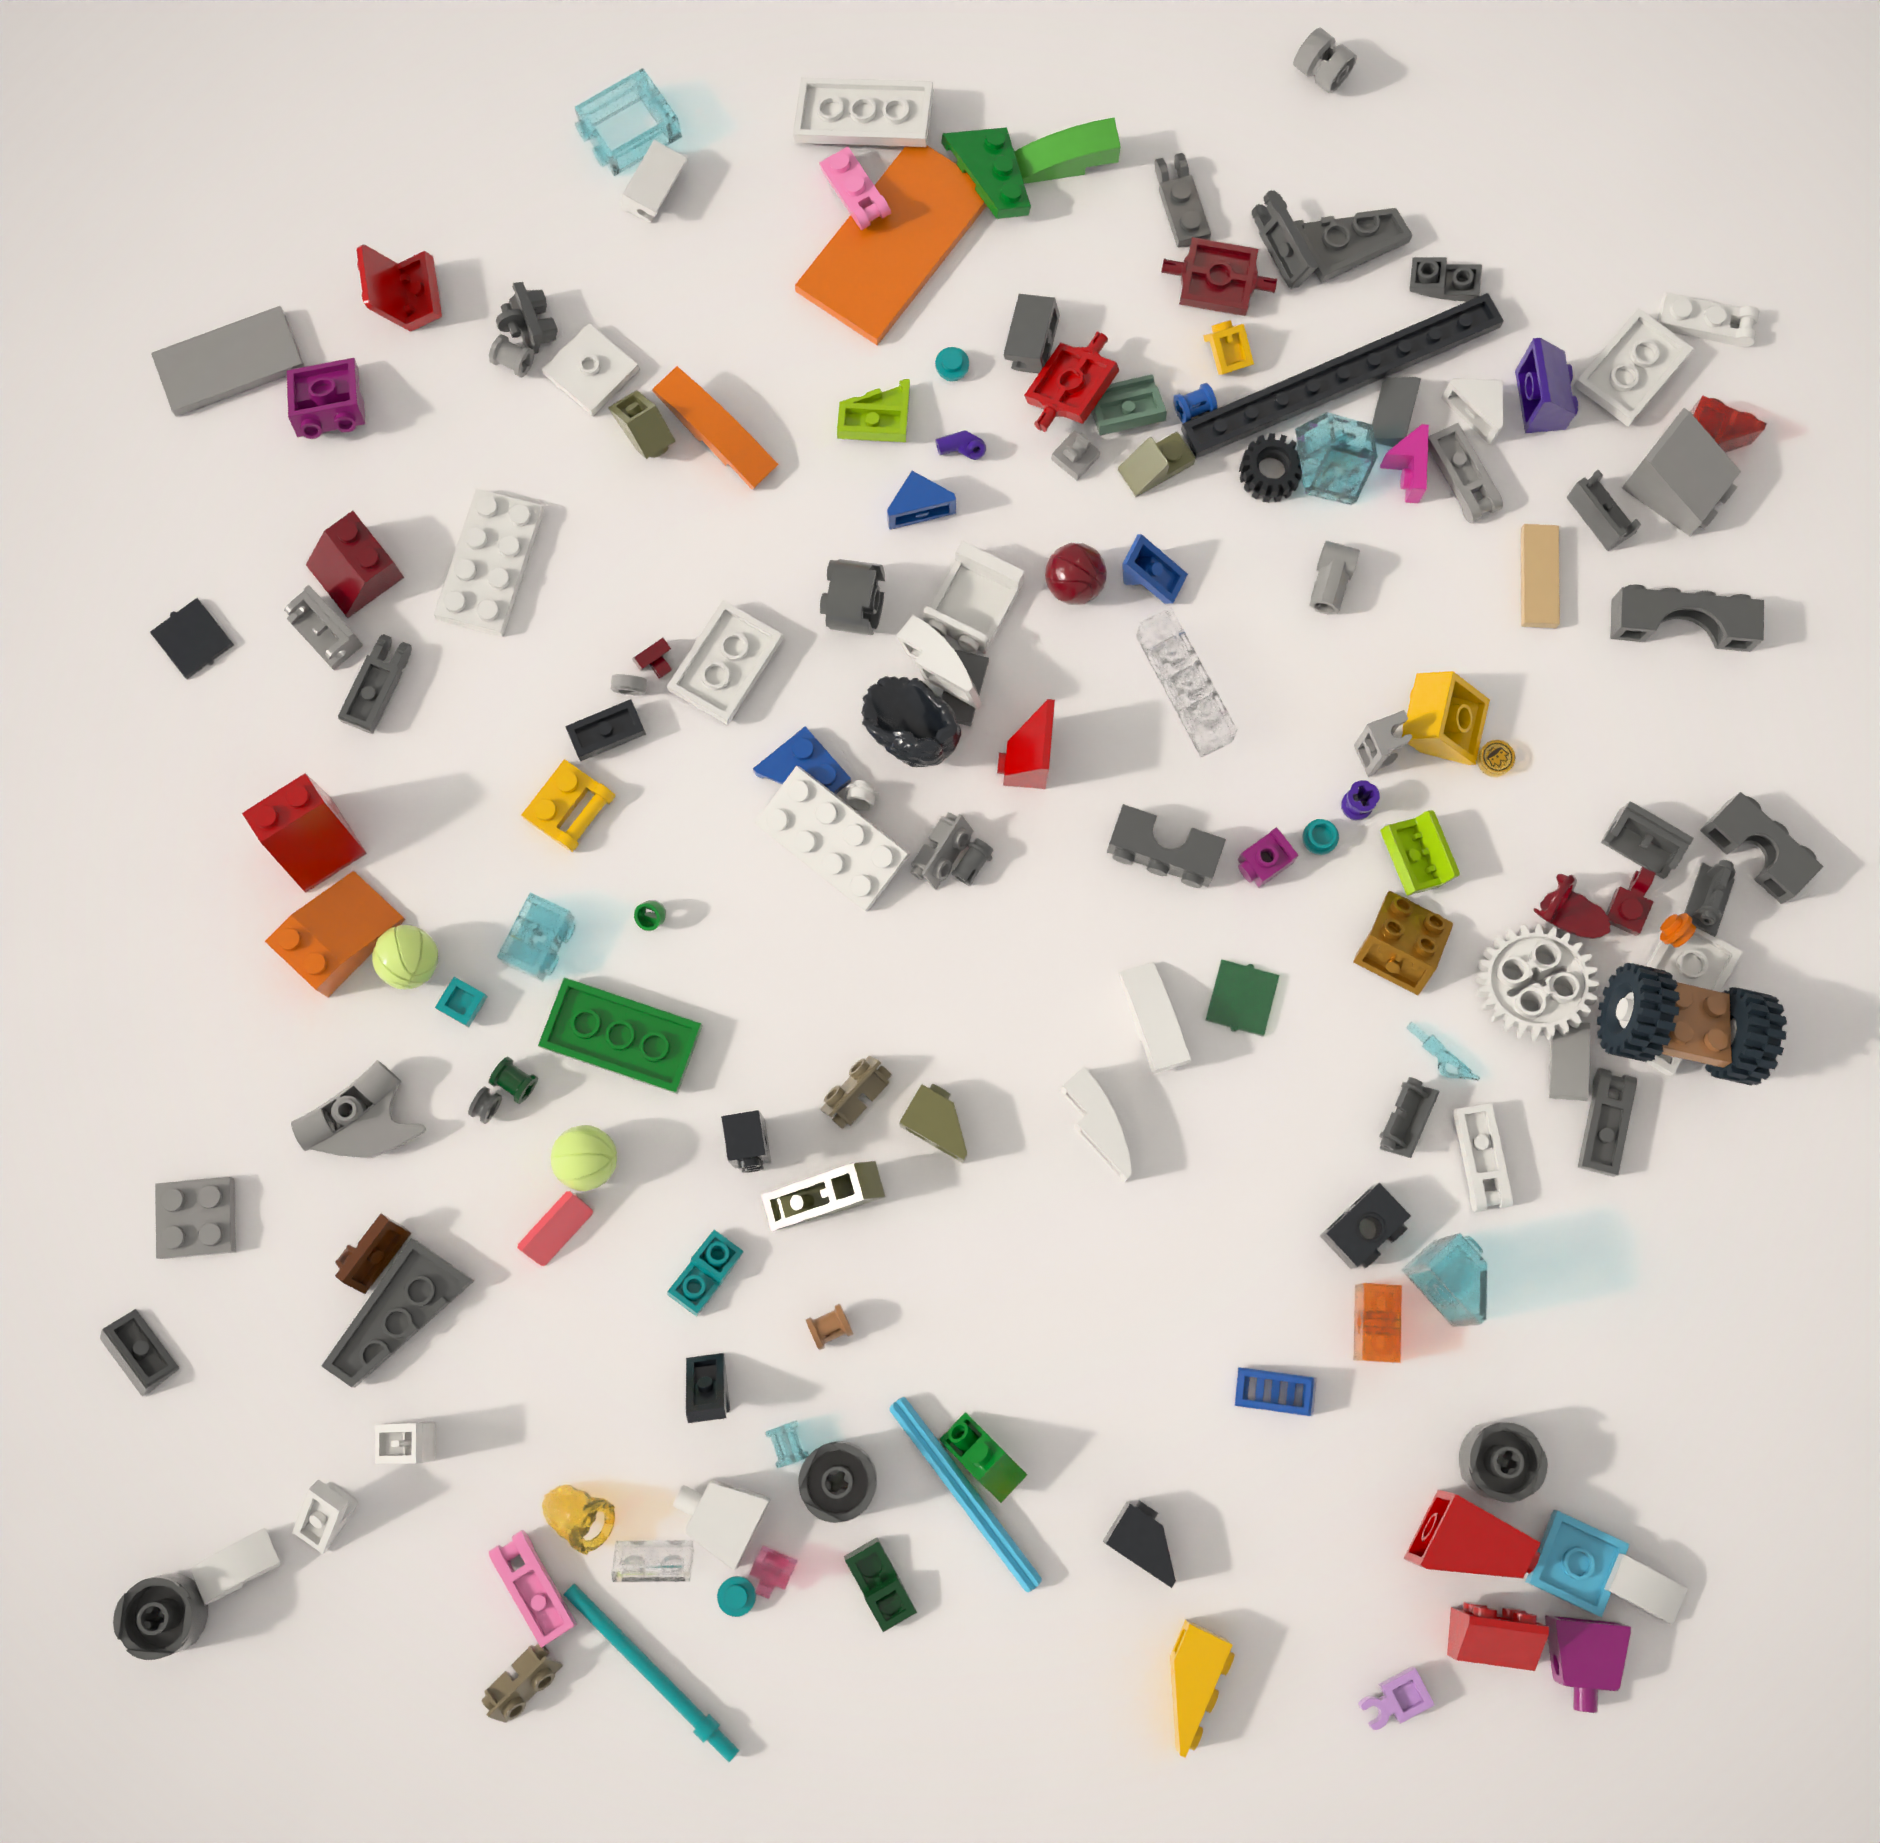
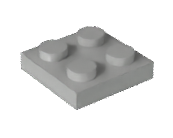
M223 1177L155 1183L157 1259L236 1253L234 1178Z

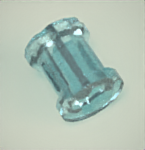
M797 1420L765 1432L766 1438H771L778 1461L775 1463L777 1469L806 1459L809 1456L808 1451H803L796 1430L799 1426Z

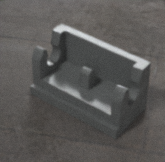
M1028 294L1018 295L1003 354L1005 360L1013 361L1012 369L1039 374L1050 358L1060 318L1055 297Z
M1597 470L1588 480L1584 477L1578 481L1566 498L1605 549L1610 551L1636 534L1641 523L1638 519H1635L1632 523L1600 483L1603 474L1600 470Z
M1630 801L1618 811L1601 843L1636 864L1655 872V875L1665 879L1672 869H1676L1694 838Z

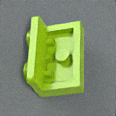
M1433 810L1426 811L1416 818L1389 824L1380 829L1407 896L1439 888L1460 875L1455 859Z

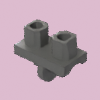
M516 282L512 286L515 294L509 299V303L501 305L502 313L497 316L496 324L500 331L510 332L512 338L521 336L525 347L533 349L534 354H537L540 344L556 339L558 329L554 318L537 319L536 314L546 312L547 303L543 290H526L523 282Z

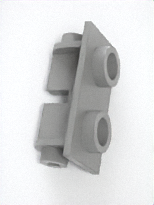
M948 812L946 817L941 816L928 837L930 841L938 845L934 849L924 844L911 863L913 868L910 873L918 879L922 880L925 878L935 890H937L942 880L946 879L950 874L952 864L961 850L967 847L974 831L961 814L957 817Z

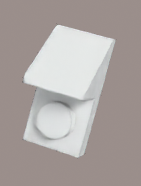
M318 1479L307 1491L292 1533L323 1554L356 1509L358 1501L331 1482L325 1484Z

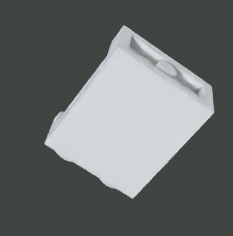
M961 541L955 552V562L930 607L926 606L923 612V621L934 628L941 636L948 635L958 640V644L964 649L971 652L978 650L986 654L1023 585L1025 571L967 542Z

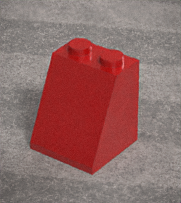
M306 773L242 812V815L260 843L304 892H308L367 854L332 798Z
M1438 1490L1403 1559L1429 1570L1523 1579L1526 1573L1530 1574L1536 1567L1540 1558V1553L1537 1550L1541 1543L1461 1496Z

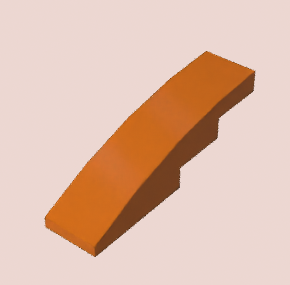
M678 366L652 389L656 396L699 442L702 440L725 466L729 464L751 489H754L779 465L716 400Z

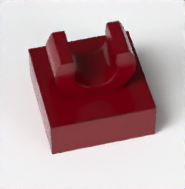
M661 638L632 658L639 670L650 665L659 679L672 671L662 656L671 650L664 638Z

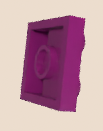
M355 358L287 370L288 418L297 437L304 436L308 439H316L323 432L333 430L351 432L356 426L365 424L364 400L360 392L359 368Z

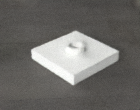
M590 323L542 368L543 374L592 417L640 370L639 365Z

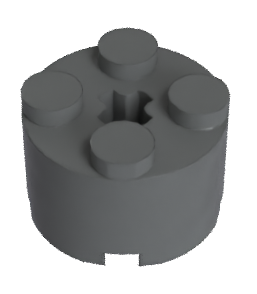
M844 559L830 560L827 567V580L830 581L828 593L822 594L820 600V613L826 615V627H829L831 630L873 635L872 628L877 629L884 602V592H880V587L878 586V581L885 582L883 565Z
M1486 1422L1476 1425L1464 1438L1459 1451L1460 1474L1469 1487L1479 1495L1497 1501L1514 1503L1527 1498L1540 1489L1547 1474V1457L1537 1440L1538 1438L1524 1426L1508 1422ZM1498 1456H1503L1504 1459L1508 1460L1507 1467H1501L1497 1463Z
M845 1441L826 1443L815 1449L805 1459L798 1477L800 1495L807 1509L817 1518L831 1523L849 1521L863 1513L875 1495L877 1488L875 1465L870 1456L853 1443ZM839 1471L845 1473L844 1480L849 1483L848 1488L841 1487L836 1492L831 1489L833 1482L828 1477L829 1474L836 1475Z
M169 1573L144 1579L136 1583L119 1599L113 1616L114 1633L117 1639L121 1640L128 1649L126 1651L132 1656L143 1660L164 1658L185 1650L197 1642L207 1622L208 1604L204 1605L195 1581L185 1575ZM159 1610L164 1614V1618L158 1617Z

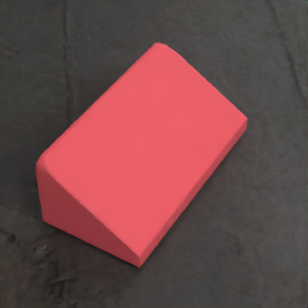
M566 1191L517 1244V1248L539 1265L545 1266L592 1216L593 1210L575 1193Z

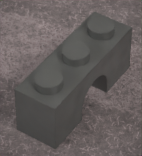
M1742 792L1728 800L1700 829L1726 855L1745 842L1758 846L1764 854L1765 866L1754 880L1780 904L1795 897L1824 867L1816 860L1817 857L1812 850L1798 844L1789 835L1787 828L1783 824L1769 818L1761 810L1760 804L1755 799L1745 796Z
M1125 804L1122 805L1107 849V853L1113 854L1112 858L1128 865H1132L1133 862L1147 866V871L1155 875L1167 876V874L1180 877L1181 882L1190 887L1201 888L1202 885L1209 887L1226 841L1225 838L1191 828L1186 842L1181 847L1167 849L1159 845L1153 835V827L1157 815Z

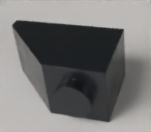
M1140 1500L1136 1506L1126 1502L1103 1542L1172 1588L1176 1580L1164 1527L1155 1520L1158 1512Z

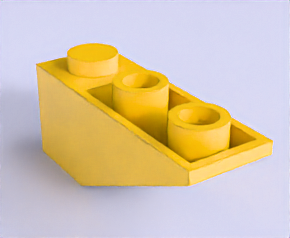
M1187 1620L1184 1621L1170 1654L1175 1745L1180 1756L1186 1758L1189 1749L1195 1751L1203 1734V1728L1199 1726L1205 1711L1211 1713L1219 1695V1690L1215 1689V1686L1221 1674L1227 1675L1235 1656L1231 1652L1233 1645L1227 1639Z

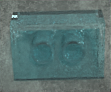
M1461 1233L1433 1240L1401 1269L1452 1327L1481 1325L1486 1320L1487 1262L1481 1256L1483 1253L1482 1248L1470 1236L1466 1235L1463 1237Z

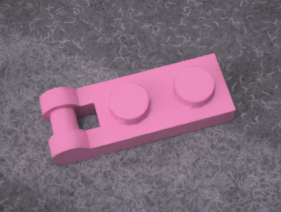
M848 146L819 162L823 174L860 230L871 225L870 221L880 216L883 219L891 214L885 198L880 195Z
M521 1530L513 1535V1541L504 1547L498 1545L490 1550L489 1556L542 1648L576 1626L577 1623L534 1550L529 1536L524 1530ZM521 1555L525 1565L515 1571L510 1560Z

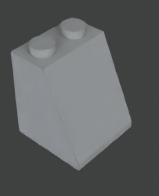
M1683 408L1623 485L1622 489L1691 536L1699 526L1705 530L1718 514L1713 509L1718 501L1725 504L1735 492L1738 486L1733 484V482L1741 473V470L1692 413Z

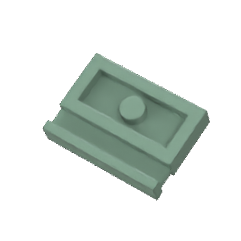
M1151 374L1110 384L1093 409L1092 415L1101 436L1166 421L1167 411L1159 389L1155 385L1154 376Z

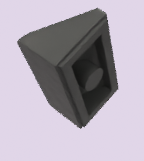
M1384 377L1367 441L1394 447L1407 436L1421 378Z
M136 1309L102 1329L100 1340L142 1397L179 1370V1366Z

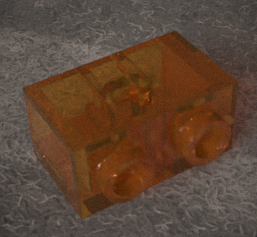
M1373 1283L1355 1285L1353 1361L1401 1363L1402 1285Z

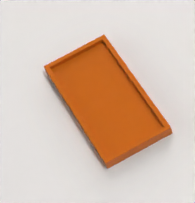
M928 145L927 147L905 146L874 185L880 195L885 198L891 214L883 219L880 216L870 221L871 225L863 230H860L850 215L795 284V291L877 346L987 206L976 192V184L968 173H963L956 163Z

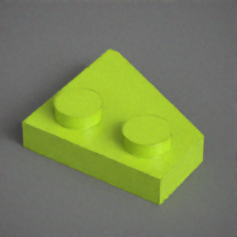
M910 379L900 380L898 387L884 392L878 388L867 392L864 396L840 401L837 439L906 442Z

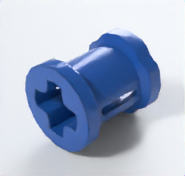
M1207 382L1201 384L1198 390L1186 395L1179 393L1173 396L1174 408L1182 423L1188 422L1191 418L1207 411L1211 412L1218 409L1215 394Z

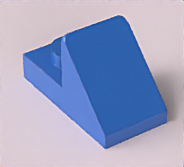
M1137 534L1122 563L1123 583L1125 585L1141 584L1164 604L1174 603L1188 575L1187 572L1142 534Z

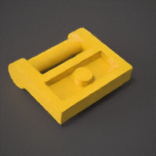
M564 759L521 816L573 853L579 845L577 840L606 803L610 805L616 795L606 786L598 783ZM589 791L594 794L566 832L561 831L560 827Z

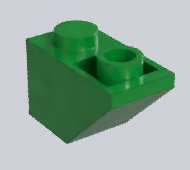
M966 1412L939 1439L1000 1503L1028 1475Z

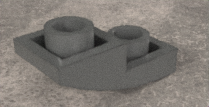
M1413 257L1410 292L1444 300L1470 301L1480 296L1482 264H1447V257Z

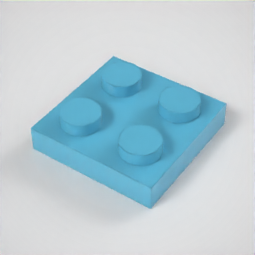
M1553 1510L1537 1550L1540 1553L1539 1561L1534 1570L1528 1574L1525 1582L1602 1618L1611 1592L1604 1588L1619 1553L1626 1555L1630 1544L1560 1511Z

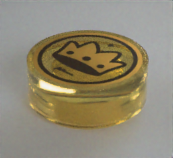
M1489 741L1478 752V767L1484 774L1490 777H1501L1514 766L1515 752L1505 741Z

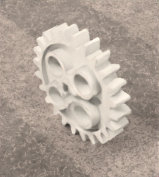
M1523 924L1518 936L1513 930L1508 929L1505 934L1506 941L1497 936L1493 941L1494 948L1486 947L1483 954L1486 959H1481L1477 966L1483 972L1477 974L1475 982L1484 985L1478 989L1477 997H1488L1482 1009L1495 1010L1491 1018L1492 1022H1496L1501 1018L1506 1021L1503 1026L1504 1032L1508 1031L1512 1026L1517 1027V1038L1519 1039L1525 1030L1530 1031L1532 1041L1537 1040L1540 1032H1544L1548 1041L1552 1040L1555 1035V1029L1564 1037L1569 1032L1568 1024L1577 1029L1582 1022L1579 1016L1587 1018L1591 1012L1587 1005H1594L1597 1000V996L1590 992L1597 990L1599 982L1590 980V978L1595 976L1598 970L1595 967H1586L1592 955L1585 954L1580 956L1578 952L1583 944L1581 942L1573 946L1568 944L1570 933H1566L1561 939L1556 937L1557 930L1554 926L1548 934H1544L1541 924H1537L1533 933H1530L1527 926ZM1539 953L1546 954L1552 959L1553 963L1544 965L1536 959L1535 955ZM1506 968L1514 969L1519 973L1520 979H1508L1502 970ZM1565 968L1566 972L1551 975L1557 969ZM1547 977L1542 987L1539 983H1534L1528 986L1531 978H1533L1535 982H1538ZM1558 984L1564 985L1570 990L1571 995L1561 996L1556 993L1553 986ZM1519 989H1523L1519 992V994L1512 997L1508 996L1507 992H1514ZM1525 999L1535 1002L1538 1010L1534 1012L1527 1011L1522 1007L1520 1001Z

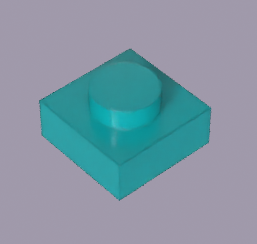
M453 977L435 1008L469 1028L488 996L460 979Z

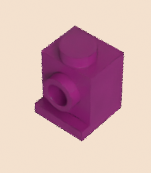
M1276 827L1240 854L1237 859L1240 863L1238 868L1248 882L1252 883L1254 881L1258 888H1260L1291 866L1299 855ZM1267 852L1273 861L1264 862L1260 854Z

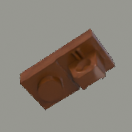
M381 1213L358 1242V1246L355 1248L347 1245V1248L338 1260L335 1261L339 1268L335 1277L342 1283L366 1294L411 1235V1232L403 1225Z

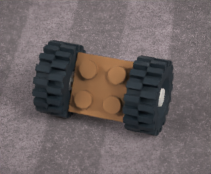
M1625 963L1624 967L1619 966L1616 969V975H1611L1609 978L1610 986L1609 988L1605 987L1602 993L1605 996L1604 1001L1599 1002L1598 1010H1601V1016L1597 1017V1025L1601 1026L1597 1031L1599 1039H1602L1600 1045L1602 1049H1606V1053L1643 1062L1655 1060V1055L1660 1056L1661 1054L1706 1064V1071L1710 1072L1711 1076L1751 1086L1752 1084H1761V1079L1766 1080L1770 1076L1769 1069L1775 1070L1777 1067L1776 1057L1777 1055L1782 1056L1784 1050L1783 1047H1780L1781 1040H1786L1787 1034L1786 1031H1782V1027L1787 1024L1785 1016H1781L1784 1012V1007L1782 1004H1778L1779 999L1776 997L1736 987L1729 988V991L1718 992L1687 985L1673 980V975L1665 970L1634 963Z

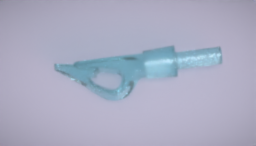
M1412 1021L1407 1025L1406 1029L1423 1043L1421 1047L1438 1058V1070L1441 1075L1447 1078L1479 1081L1480 1077L1472 1073V1070L1447 1050L1433 1034L1428 1036ZM1446 1063L1456 1067L1459 1074L1448 1072L1445 1068Z

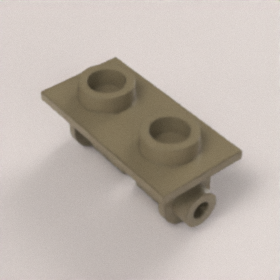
M868 1056L866 1060L862 1058L857 1061L850 1069V1077L841 1087L839 1085L834 1087L824 1098L825 1104L820 1110L830 1117L836 1114L832 1121L841 1129L846 1125L851 1126L867 1108L858 1099L862 1093L873 1102L890 1083L888 1079L892 1074L882 1065L876 1069L881 1062L871 1056Z
M539 1644L536 1646L530 1645L511 1665L519 1676L514 1680L510 1673L505 1671L484 1691L486 1696L481 1701L489 1710L486 1715L489 1718L504 1723L516 1718L524 1711L526 1703L538 1691L545 1689L552 1683L555 1673L563 1664L548 1658L547 1656L550 1652L545 1646L541 1648Z

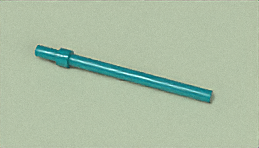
M575 1583L563 1594L695 1728L693 1733L703 1743L707 1740L728 1762L737 1755L740 1750L718 1729L720 1724L710 1714L705 1716Z

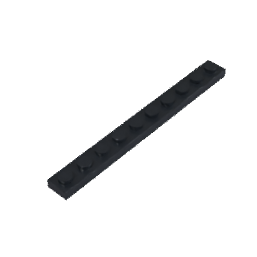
M1486 293L1182 424L1181 431L1197 459L1494 331L1502 326L1504 320L1489 293Z

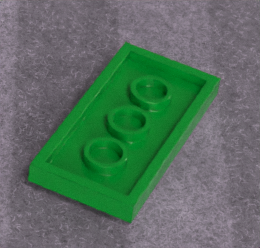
M564 977L538 1046L542 1049L678 1094L703 1025Z

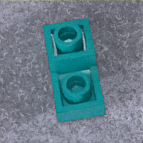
M714 1229L692 1256L691 1262L667 1291V1295L697 1317L736 1265L744 1251Z

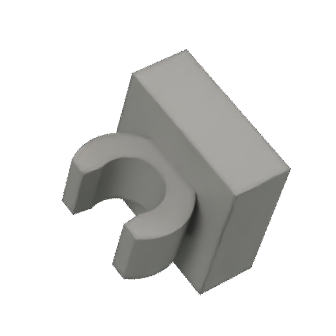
M1074 430L1052 453L1051 460L1075 480H1078L1100 457V450L1092 445L1082 434Z

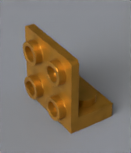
M1388 891L1373 927L1356 953L1353 963L1419 995L1438 967L1453 923L1405 897Z

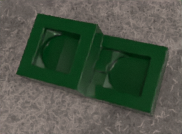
M878 1537L844 1556L847 1566L883 1632L917 1613Z

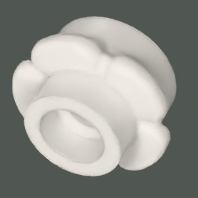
M858 780L854 784L847 785L845 788V795L847 796L845 802L856 811H871L875 801H878L880 797L879 793L874 791L873 784L867 781Z

